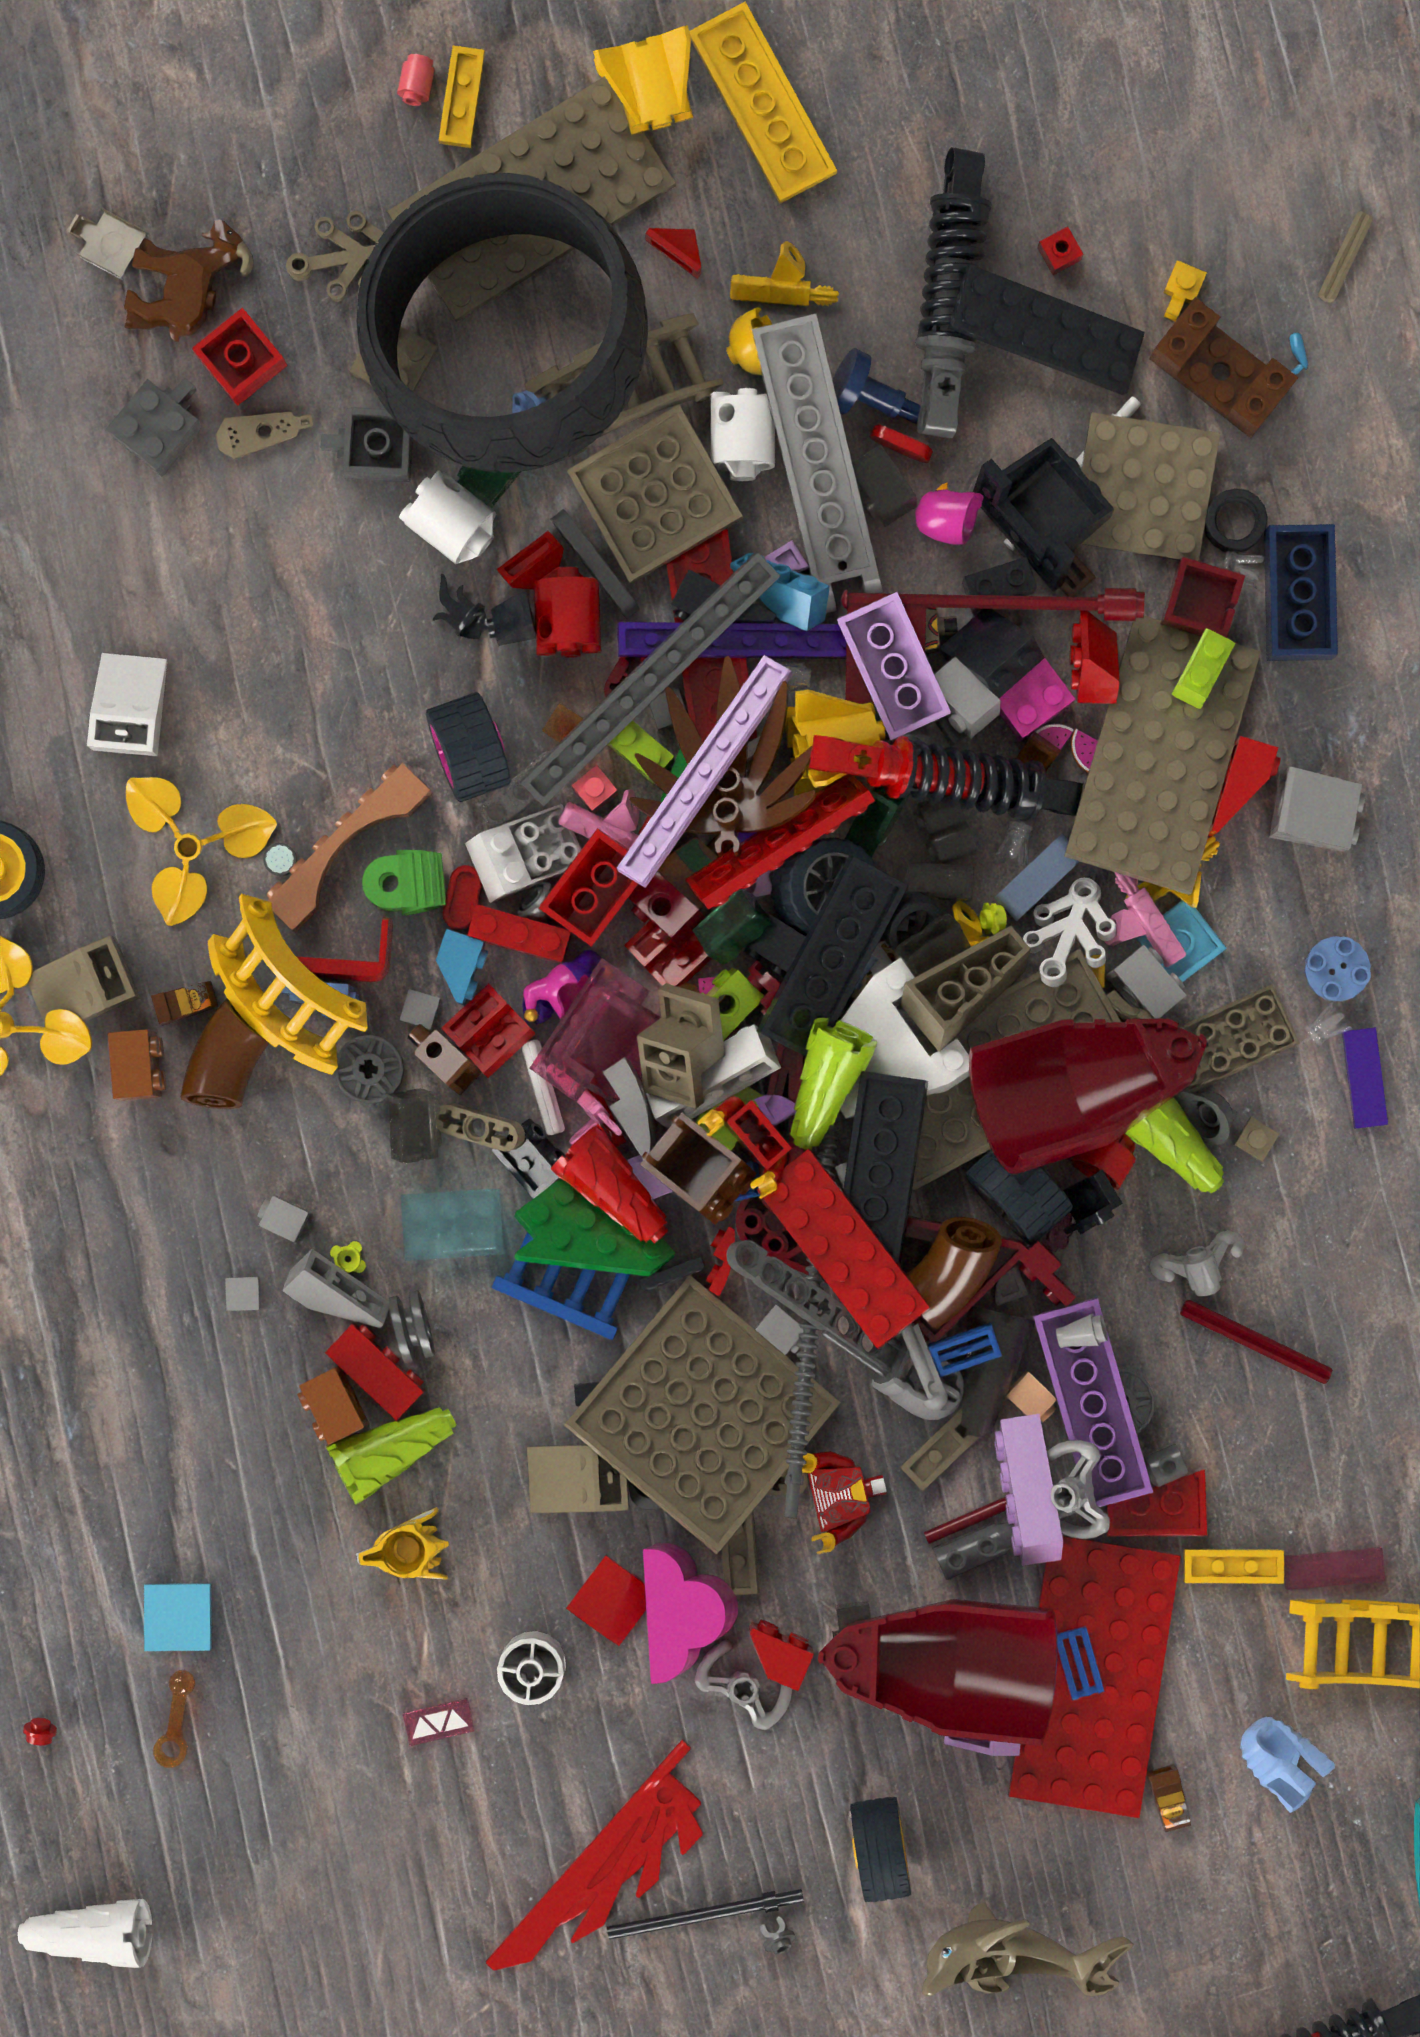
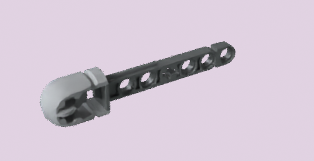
M751 1240L736 1241L729 1246L726 1255L728 1264L732 1269L746 1279L751 1278L756 1286L822 1331L821 1334L872 1369L875 1372L872 1379L873 1387L881 1393L888 1395L891 1400L908 1412L926 1420H939L952 1414L959 1406L964 1392V1383L960 1371L940 1377L947 1393L946 1405L938 1411L927 1409L923 1402L927 1401L928 1398L915 1366H911L906 1377L910 1385L899 1380L908 1358H911L902 1334L892 1338L880 1349H877L873 1344L872 1349L867 1352L862 1345L865 1332L839 1299L836 1300L778 1258L767 1256L768 1251ZM742 1246L746 1247L750 1253V1258L746 1265H743L738 1259V1251ZM767 1264H770L775 1271L774 1279L770 1283L763 1276V1270ZM791 1282H796L800 1289L796 1300H793L788 1294V1287ZM807 1301H810L812 1303L820 1302L819 1308L822 1310V1314H817L818 1308L813 1304L805 1303ZM842 1316L849 1323V1329L844 1335L838 1329V1320ZM951 1360L941 1362L942 1366L953 1363Z

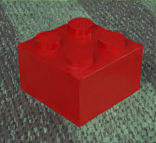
M243 307L192 347L196 357L236 406L240 405L288 366L284 357Z

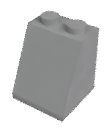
M1289 766L1279 776L1268 838L1344 852L1351 849V844L1356 845L1360 827L1355 825L1357 812L1362 813L1365 803V794L1361 793L1362 784Z

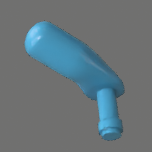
M1296 332L1289 337L1292 353L1299 362L1294 369L1290 370L1295 375L1303 368L1305 370L1308 368L1302 335Z

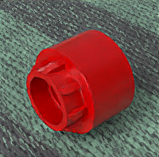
M1123 1134L1107 1146L1073 1156L1071 1163L1087 1177L1103 1170L1113 1188L1118 1190L1136 1162V1158L1133 1155L1136 1148L1135 1143L1127 1135Z

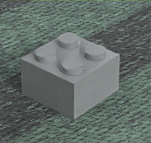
M1145 945L1135 950L1105 975V978L1127 1003L1138 1009L1145 1008L1153 1019L1162 1017L1187 996L1183 992L1185 986L1179 977L1173 972L1169 975L1161 965L1164 962L1162 957L1152 947L1147 949Z

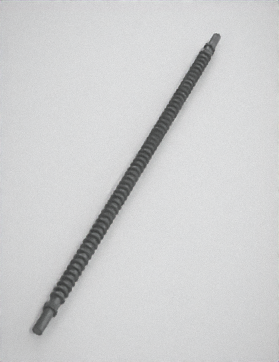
M852 997L849 998L838 1018L839 1021L851 1007L848 1003L853 1001ZM839 1117L836 1118L833 1125L829 1126L822 1139V1143L818 1146L821 1149V1153L817 1154L820 1163L832 1178H835L832 1170L836 1167L833 1164V1160H836L837 1156L833 1152L838 1149V1146L834 1145V1143L839 1140V1137L835 1135L840 1130L836 1126V1123L841 1121ZM807 1257L806 1261L810 1262V1265L805 1268L809 1272V1275L805 1276V1278L824 1291V1288L820 1287V1283L825 1280ZM807 1301V1302H806V1304H808V1303L813 1304L814 1306H816V1307L818 1308V1311H821V1309H820L819 1306H818V1303H819V1302H816V1303H812V1302H810V1301ZM805 1319L804 1323L800 1324L803 1333L799 1334L802 1342L798 1343V1347L801 1348V1352L797 1353L800 1362H796L799 1371L795 1372V1376L798 1377V1381L794 1382V1385L797 1386V1391H793V1395L796 1396V1400L792 1401L795 1410L791 1411V1414L794 1415V1420H790V1424L793 1425V1429L789 1430V1434H792V1439L788 1440V1443L791 1444V1449H787L790 1458L786 1459V1463H789V1470L785 1477L787 1491L784 1517L797 1519L800 1486L803 1485L804 1481L802 1465H805L806 1461L803 1460V1455H807L804 1446L808 1445L805 1436L809 1435V1432L806 1431V1426H810L807 1417L811 1416L808 1407L812 1406V1403L809 1402V1397H813L810 1388L814 1387L811 1378L815 1377L812 1369L816 1368V1364L812 1361L817 1358L813 1351L818 1348L814 1341L819 1339V1336L815 1334L816 1330L819 1329Z

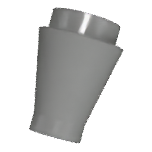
M1092 1313L1064 1327L1056 1328V1336L1060 1348L1100 1346L1101 1342L1108 1341L1107 1329L1102 1315L1094 1316Z

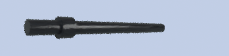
M802 1889L778 1894L775 1891L762 1893V1897L607 1926L609 1940L761 1910H765L766 1913L779 1911L778 1907L802 1903L804 1898Z

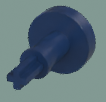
M856 348L850 350L841 362L832 380L840 414H846L856 400L885 413L886 416L892 419L898 415L917 424L921 405L906 399L904 391L896 390L869 377L871 356Z

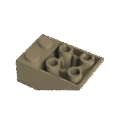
M111 935L83 946L33 971L28 982L44 1024L47 1013L52 1010H70L85 1022L141 998L118 941Z
M587 1444L527 1447L531 1513L629 1510L628 1479Z

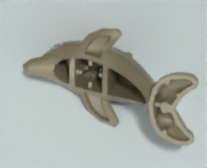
M980 1903L970 1911L967 1923L957 1926L942 1935L927 1956L928 1976L923 1983L921 1992L925 1996H933L950 1986L967 1982L974 1990L987 1994L1005 1992L1010 1988L1002 1976L1052 1974L1072 1978L1086 1996H1098L1110 1992L1119 1986V1981L1114 1976L1107 1974V1971L1134 1944L1128 1938L1121 1936L1107 1940L1081 1954L1075 1955L1047 1936L1027 1928L1031 1924L1028 1920L1023 1919L1009 1922L996 1919L987 1905Z

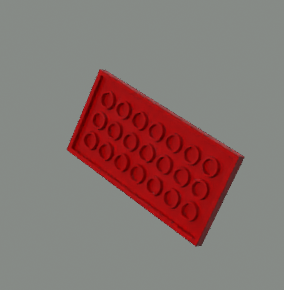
M1062 1535L1063 1548L1061 1560L1045 1562L1038 1607L1053 1608L1056 1616L1057 1634L1086 1626L1104 1692H1097L1090 1696H1083L1072 1700L1057 1649L1056 1685L1048 1731L1041 1746L1020 1745L1019 1756H1014L1008 1796L1140 1818L1181 1556ZM1081 1635L1075 1636L1089 1687L1094 1686L1095 1683ZM1064 1639L1063 1644L1076 1690L1083 1689L1069 1639Z

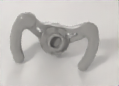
M1222 1231L1215 1236V1239L1212 1240L1209 1246L1191 1248L1186 1252L1185 1256L1168 1255L1166 1253L1154 1256L1150 1261L1149 1268L1154 1277L1166 1282L1173 1281L1174 1273L1186 1277L1190 1289L1195 1291L1197 1296H1208L1216 1293L1221 1288L1220 1281L1222 1278L1218 1266L1228 1245H1233L1231 1254L1238 1258L1244 1252L1245 1241L1240 1234L1234 1231Z
M1068 1440L1058 1443L1047 1451V1457L1050 1461H1054L1062 1455L1072 1452H1078L1082 1456L1070 1475L1052 1486L1051 1501L1057 1509L1067 1513L1075 1511L1092 1523L1090 1526H1077L1066 1521H1060L1061 1532L1067 1536L1080 1539L1095 1538L1106 1533L1109 1530L1110 1519L1096 1505L1094 1487L1092 1485V1470L1100 1458L1097 1446L1083 1440Z
M724 1640L713 1646L704 1655L697 1668L695 1676L697 1687L704 1692H722L730 1700L747 1709L751 1715L754 1727L767 1730L776 1724L788 1708L792 1689L781 1684L776 1705L770 1712H764L759 1699V1680L753 1672L740 1670L731 1676H711V1667L722 1655L731 1651L732 1642ZM718 1683H726L727 1688L723 1685H718ZM754 1702L757 1708L754 1709V1707H753V1705H751V1703Z

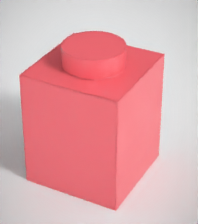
M598 765L571 785L573 791L594 814L618 795V790Z

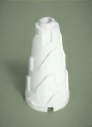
M144 1899L119 1900L115 1904L86 1906V1909L55 1911V1914L29 1917L24 1923H21L18 1928V1941L24 1945L26 1950L45 1952L51 1956L82 1958V1961L108 1963L118 1967L141 1968L145 1966L151 1950L152 1933H146V1925H152L151 1912L148 1903Z

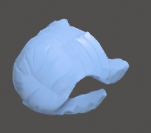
M1272 1717L1258 1719L1241 1737L1242 1759L1247 1761V1768L1253 1771L1254 1777L1259 1779L1261 1786L1278 1796L1279 1801L1290 1813L1300 1808L1309 1799L1312 1789L1316 1785L1310 1777L1297 1767L1300 1755L1322 1777H1325L1335 1768L1334 1762L1329 1760L1326 1754L1320 1752L1316 1746L1312 1745L1309 1738H1303L1300 1732L1293 1731L1292 1726L1285 1725L1282 1720H1275Z

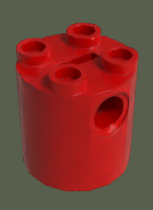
M577 567L553 568L552 571L540 580L535 581L536 655L551 656L555 655L556 652H561V657L576 658L581 657V651L585 654L601 653L599 580L584 577Z

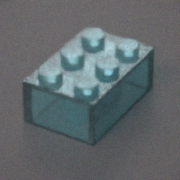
M502 1189L401 1195L405 1261L506 1254Z

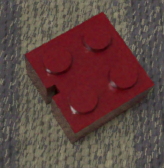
M1182 557L1177 564L1160 624L1198 636H1202L1205 629H1210L1227 638L1235 613L1233 608L1238 603L1246 575Z

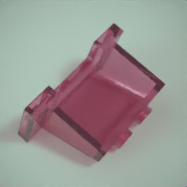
M601 958L537 1055L530 1069L576 1102L587 1088L614 1104L620 1098L603 1074V1071L625 1057L631 1061L642 1082L637 1035L661 1018L659 1014L642 1004L650 990Z

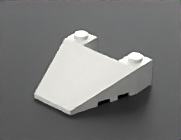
M899 958L873 975L840 1021L864 1030L873 1036L872 1041H877L874 1054L865 1071L929 1081L927 1095L946 1092L969 1077V1055L958 1039H955L943 1050L937 1051L931 1056L925 1051L896 1009L901 1004L905 983L915 978L903 960ZM860 1076L851 1093L847 1094L840 1109L846 1119L855 1115Z

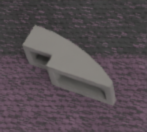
M624 1057L603 1071V1074L620 1098V1100L609 1107L642 1156L645 1152L649 1153L656 1145L654 1120L641 1079L631 1061Z

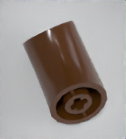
M228 998L220 1005L205 1026L190 1057L180 1096L181 1100L187 1103L216 1109L242 1107L252 1071L270 1044L245 1022Z
M953 1217L945 1220L941 1224L937 1237L926 1256L906 1274L931 1306V1309L922 1316L933 1328L938 1329L954 1317L976 1294L989 1275L997 1259L1002 1240L999 1232L988 1223L968 1217Z

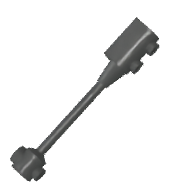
M1176 1444L1144 1457L1150 1482L1157 1487L1188 1474L1187 1467ZM1057 1509L1059 1520L1076 1513L1075 1511L1067 1513ZM990 1522L933 1547L932 1549L945 1579L949 1580L1006 1555L1007 1551L1012 1549V1527L1015 1525L1008 1524V1522L994 1525L993 1522Z

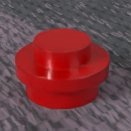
M34 1718L31 1722L24 1725L23 1733L26 1735V1741L30 1744L48 1745L52 1743L53 1737L56 1736L57 1727L46 1718Z

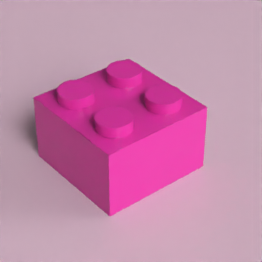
M1044 658L999 698L1001 700L1000 716L1018 741L1022 742L1037 729L1071 706L1076 699Z

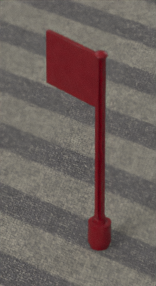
M1105 588V594H1098V597L898 594L924 653L926 645V608L1098 611V614H1104V621H1136V618H1144L1145 592H1138L1136 588ZM845 590L842 594L841 602L843 607L847 609V614L891 594L848 593V590ZM847 644L845 700L858 704L872 702L875 705Z

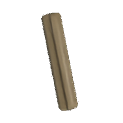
M1362 211L1357 212L1318 293L1320 299L1329 303H1333L1373 221L1371 215Z

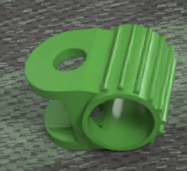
M396 850V855L375 859L367 866L363 874L362 886L365 895L378 908L389 912L401 911L402 916L423 913L445 906L446 896L442 853L423 850ZM390 876H396L398 878L397 888L391 892L384 891L383 883L385 879Z

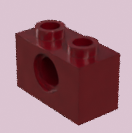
M658 871L646 888L639 884L628 897L634 905L631 912L644 924L648 920L656 927L652 931L665 944L671 940L680 948L706 921L700 910ZM671 906L667 914L658 916L661 908Z

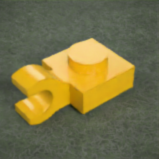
M1176 261L1163 292L1172 296L1164 318L1176 322L1184 302L1190 304L1195 297L1197 298L1207 272L1181 261Z

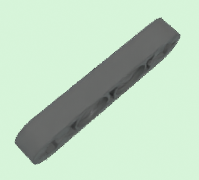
M562 509L550 518L553 525L591 575L599 580V585L621 614L628 619L640 610L632 596L569 514Z

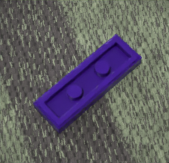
M1376 1027L1342 1031L1354 1129L1388 1125Z

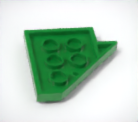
M561 1178L517 1210L514 1215L517 1221L533 1238V1240L515 1252L514 1258L517 1261L650 1276L674 1258L675 1255L673 1249L663 1238L655 1244L651 1240L647 1243L644 1240L640 1241L628 1229L614 1221L600 1207L591 1204Z

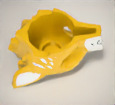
M436 1507L383 1532L372 1548L356 1553L357 1563L366 1566H376L391 1575L402 1578L419 1577L447 1580L448 1575L430 1571L429 1569L440 1565L441 1558L435 1556L449 1546V1541L432 1535L437 1531L436 1526L422 1525V1523L434 1517L439 1509Z

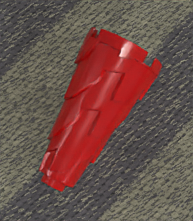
M599 1123L589 1129L568 1149L569 1151L565 1154V1158L562 1155L551 1167V1170L557 1177L570 1184L591 1204L600 1207L614 1221L628 1229L640 1241L644 1240L647 1243L651 1240L655 1244L669 1231L665 1227L667 1224L665 1218L667 1216L653 1201L648 1190L633 1173L632 1166L612 1143L606 1131Z

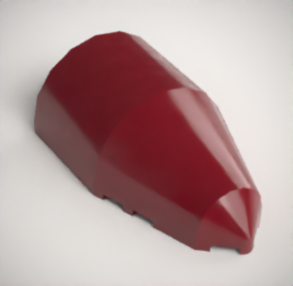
M1168 1018L1126 1019V1022H1105V1019H1095L1094 1023H1074V1019H1064L970 1048L969 1076L972 1095L982 1128L997 1160L1008 1173L1018 1174L1111 1144L1192 1083L1206 1048V1037L1201 1033L1200 1036L1188 1032L1178 1027L1179 1023Z
M950 1599L849 1623L819 1652L818 1661L820 1664L823 1663L837 1681L836 1685L843 1693L881 1710L885 1708L902 1716V1719L909 1722L915 1721L932 1729L931 1731L938 1735L1041 1746L1049 1727L1056 1685V1616L1053 1608Z

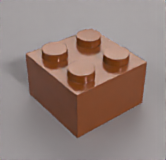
M144 1029L108 1033L113 1099L125 1101L162 1097L161 1090H166L165 1071L159 1068V1057L164 1056L162 1038L157 1037V1032Z
M339 1366L299 1385L302 1392L297 1394L305 1411L311 1409L316 1422L312 1423V1426L320 1441L326 1440L327 1444L330 1445L370 1424L344 1371Z

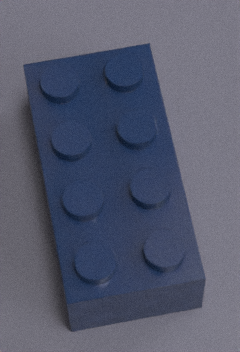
M1335 524L1269 525L1264 532L1267 661L1332 660L1338 655Z

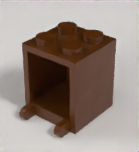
M681 1112L678 1117L676 1115L673 1116L671 1119L673 1124L649 1153L645 1152L641 1156L644 1160L640 1165L716 1225L719 1220L723 1221L730 1215L733 1210L732 1204L740 1194L744 1195L750 1190V1183L754 1180L753 1178L757 1173L713 1136H707L708 1132Z

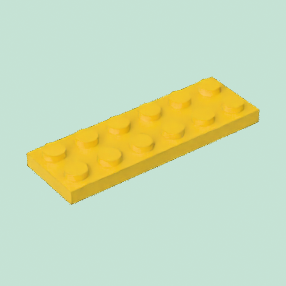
M746 1L689 31L694 47L780 204L837 174L834 163Z

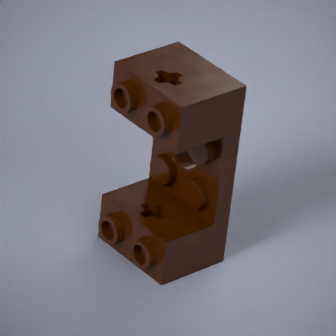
M1195 297L1154 348L1149 359L1244 434L1252 438L1299 377L1274 358L1267 365L1218 328L1216 325L1221 316ZM1217 364L1225 365L1230 372L1229 378L1222 381L1217 380L1212 374V367Z

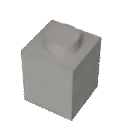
M272 1196L270 1201L264 1200L257 1217L261 1218L258 1226L292 1242H298L311 1212L278 1196Z
M777 1304L772 1307L755 1328L759 1334L784 1355L789 1350L795 1354L799 1349L798 1343L802 1342V1338H799V1334L803 1333L800 1324Z

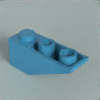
M754 553L745 554L731 562V569L735 572ZM766 560L780 577L759 597L763 603L776 614L779 620L805 631L824 622L830 586L819 582L814 576L795 572L787 565L776 564Z

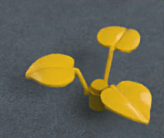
M133 777L127 781L126 802L134 822L148 832L160 831L167 822L175 838H177L174 850L176 855L182 859L183 870L177 867H167L156 875L152 883L153 900L168 926L179 924L190 918L200 909L206 899L207 883L203 875L195 872L188 873L189 860H193L200 855L203 845L224 838V847L228 853L238 858H249L261 852L277 826L276 820L265 810L249 804H235L224 809L218 816L217 822L222 832L203 839L195 833L182 834L171 818L178 813L181 807L180 792L173 783L158 777Z
M0 935V993L7 991V994L0 1001V1039L9 1037L12 1033L16 1032L44 1033L40 1040V1048L49 1061L60 1065L77 1061L91 1051L92 1037L86 1023L76 1013L66 1009L52 1010L45 1017V1027L16 1026L11 1015L1 1011L14 995V988H21L28 984L33 972V965L29 954L23 947ZM0 1046L1 1076L8 1066L9 1057L7 1051Z

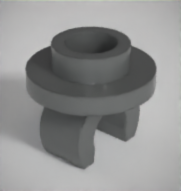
M779 1916L776 1918L779 1924V1929L776 1933H769L765 1924L760 1927L761 1933L766 1939L763 1944L765 1951L774 1952V1954H781L792 1947L791 1943L796 1938L794 1932L788 1930L786 1923Z

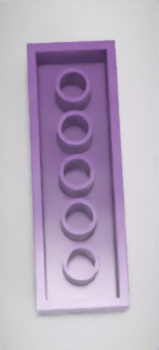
M1096 1297L1068 1305L1067 1307L1064 1306L1035 1314L1033 1317L1068 1440L1090 1442L1095 1444L1099 1450V1461L1092 1470V1485L1094 1487L1096 1505L1102 1507L1153 1493L1109 1336L1108 1341L1101 1342L1100 1346L1060 1348L1057 1340L1056 1328L1064 1327L1092 1313L1094 1316L1102 1315L1100 1304ZM1072 1452L1075 1464H1077L1082 1455L1078 1452Z

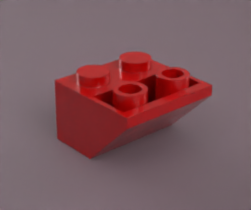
M1080 610L1079 623H1073L1072 643H1076V645H1070L1069 664L1075 668V670H1071V690H1077V703L1117 704L1120 683L1117 633L1089 611Z
M760 1619L759 1624L751 1621L749 1626L750 1636L767 1678L799 1691L814 1655L813 1648L809 1646V1639L793 1632L790 1633L789 1637L778 1633V1626Z

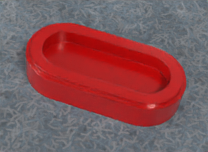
M874 425L869 436L876 443L922 463H929L933 454L932 448L883 425Z
M469 865L457 867L449 879L446 905L443 907L442 915L445 923L454 930H465L470 927L475 906L479 903L482 883L476 869Z

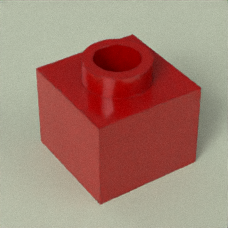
M1068 226L1039 241L1037 247L1053 276L1081 261L1084 255ZM1059 243L1065 244L1067 251L1064 253L1058 252L1056 245Z

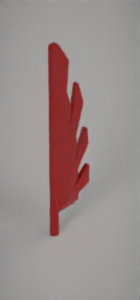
M682 1739L489 1956L486 1964L495 1971L531 1962L557 1927L576 1918L585 1911L587 1912L574 1932L571 1943L577 1942L602 1927L606 1922L621 1885L642 1866L643 1870L636 1891V1898H640L659 1880L662 1846L677 1831L682 1855L703 1835L693 1815L701 1805V1801L670 1773L691 1750V1746Z

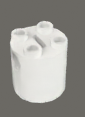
M754 388L738 389V395H730L728 392L711 393V460L717 470L730 471V480L753 481L761 471L775 467V425L767 394L757 395V389Z
M440 470L431 479L426 477L420 483L415 492L419 495L414 504L410 502L399 516L406 526L455 564L480 556L494 538L493 520L496 512Z
M538 1631L524 1632L513 1637L504 1648L497 1667L498 1682L503 1692L513 1701L524 1705L541 1704L552 1698L560 1688L566 1669L565 1654L560 1643L550 1635Z

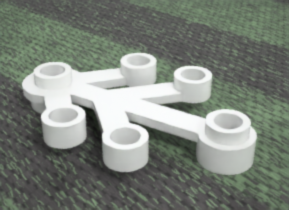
M1084 877L1075 880L1069 889L1068 895L1049 904L1038 905L1033 912L1034 920L1037 925L1044 928L1037 931H1029L1023 936V940L1031 948L1030 953H1037L1042 950L1044 942L1061 935L1053 957L1045 959L1040 965L1041 980L1050 987H1058L1065 982L1067 978L1065 963L1076 937L1085 950L1086 961L1089 966L1098 968L1106 962L1104 948L1097 945L1083 922L1086 910L1096 923V933L1100 940L1109 941L1116 936L1114 921L1107 918L1098 903L1101 899V889L1090 878ZM1072 908L1069 916L1053 923L1054 915ZM1042 913L1049 914L1047 917L1044 918L1039 917V915ZM1105 927L1111 928L1108 932L1101 931ZM1030 940H1038L1036 944L1028 943ZM1094 954L1101 955L1099 958L1096 959L1091 958V956ZM1051 974H1059L1057 976L1050 977Z

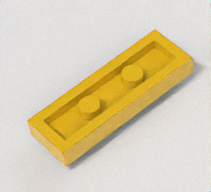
M452 46L438 140L439 144L465 148L472 147L485 50Z
M1183 1549V1582L1284 1584V1550Z

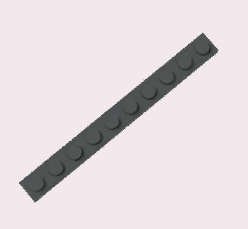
M756 551L520 780V783L543 806L546 805L752 605L780 575Z

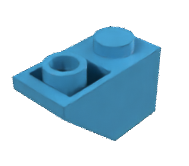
M446 929L436 962L455 1001L465 1005L466 999L472 1000L478 982L474 981L473 978L477 968L483 969L489 951L484 950V941Z

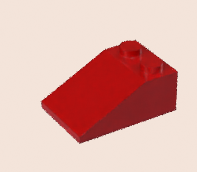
M1243 736L1235 740L1208 838L1218 833L1268 780H1271L1272 776H1276L1281 757L1276 756L1279 747Z

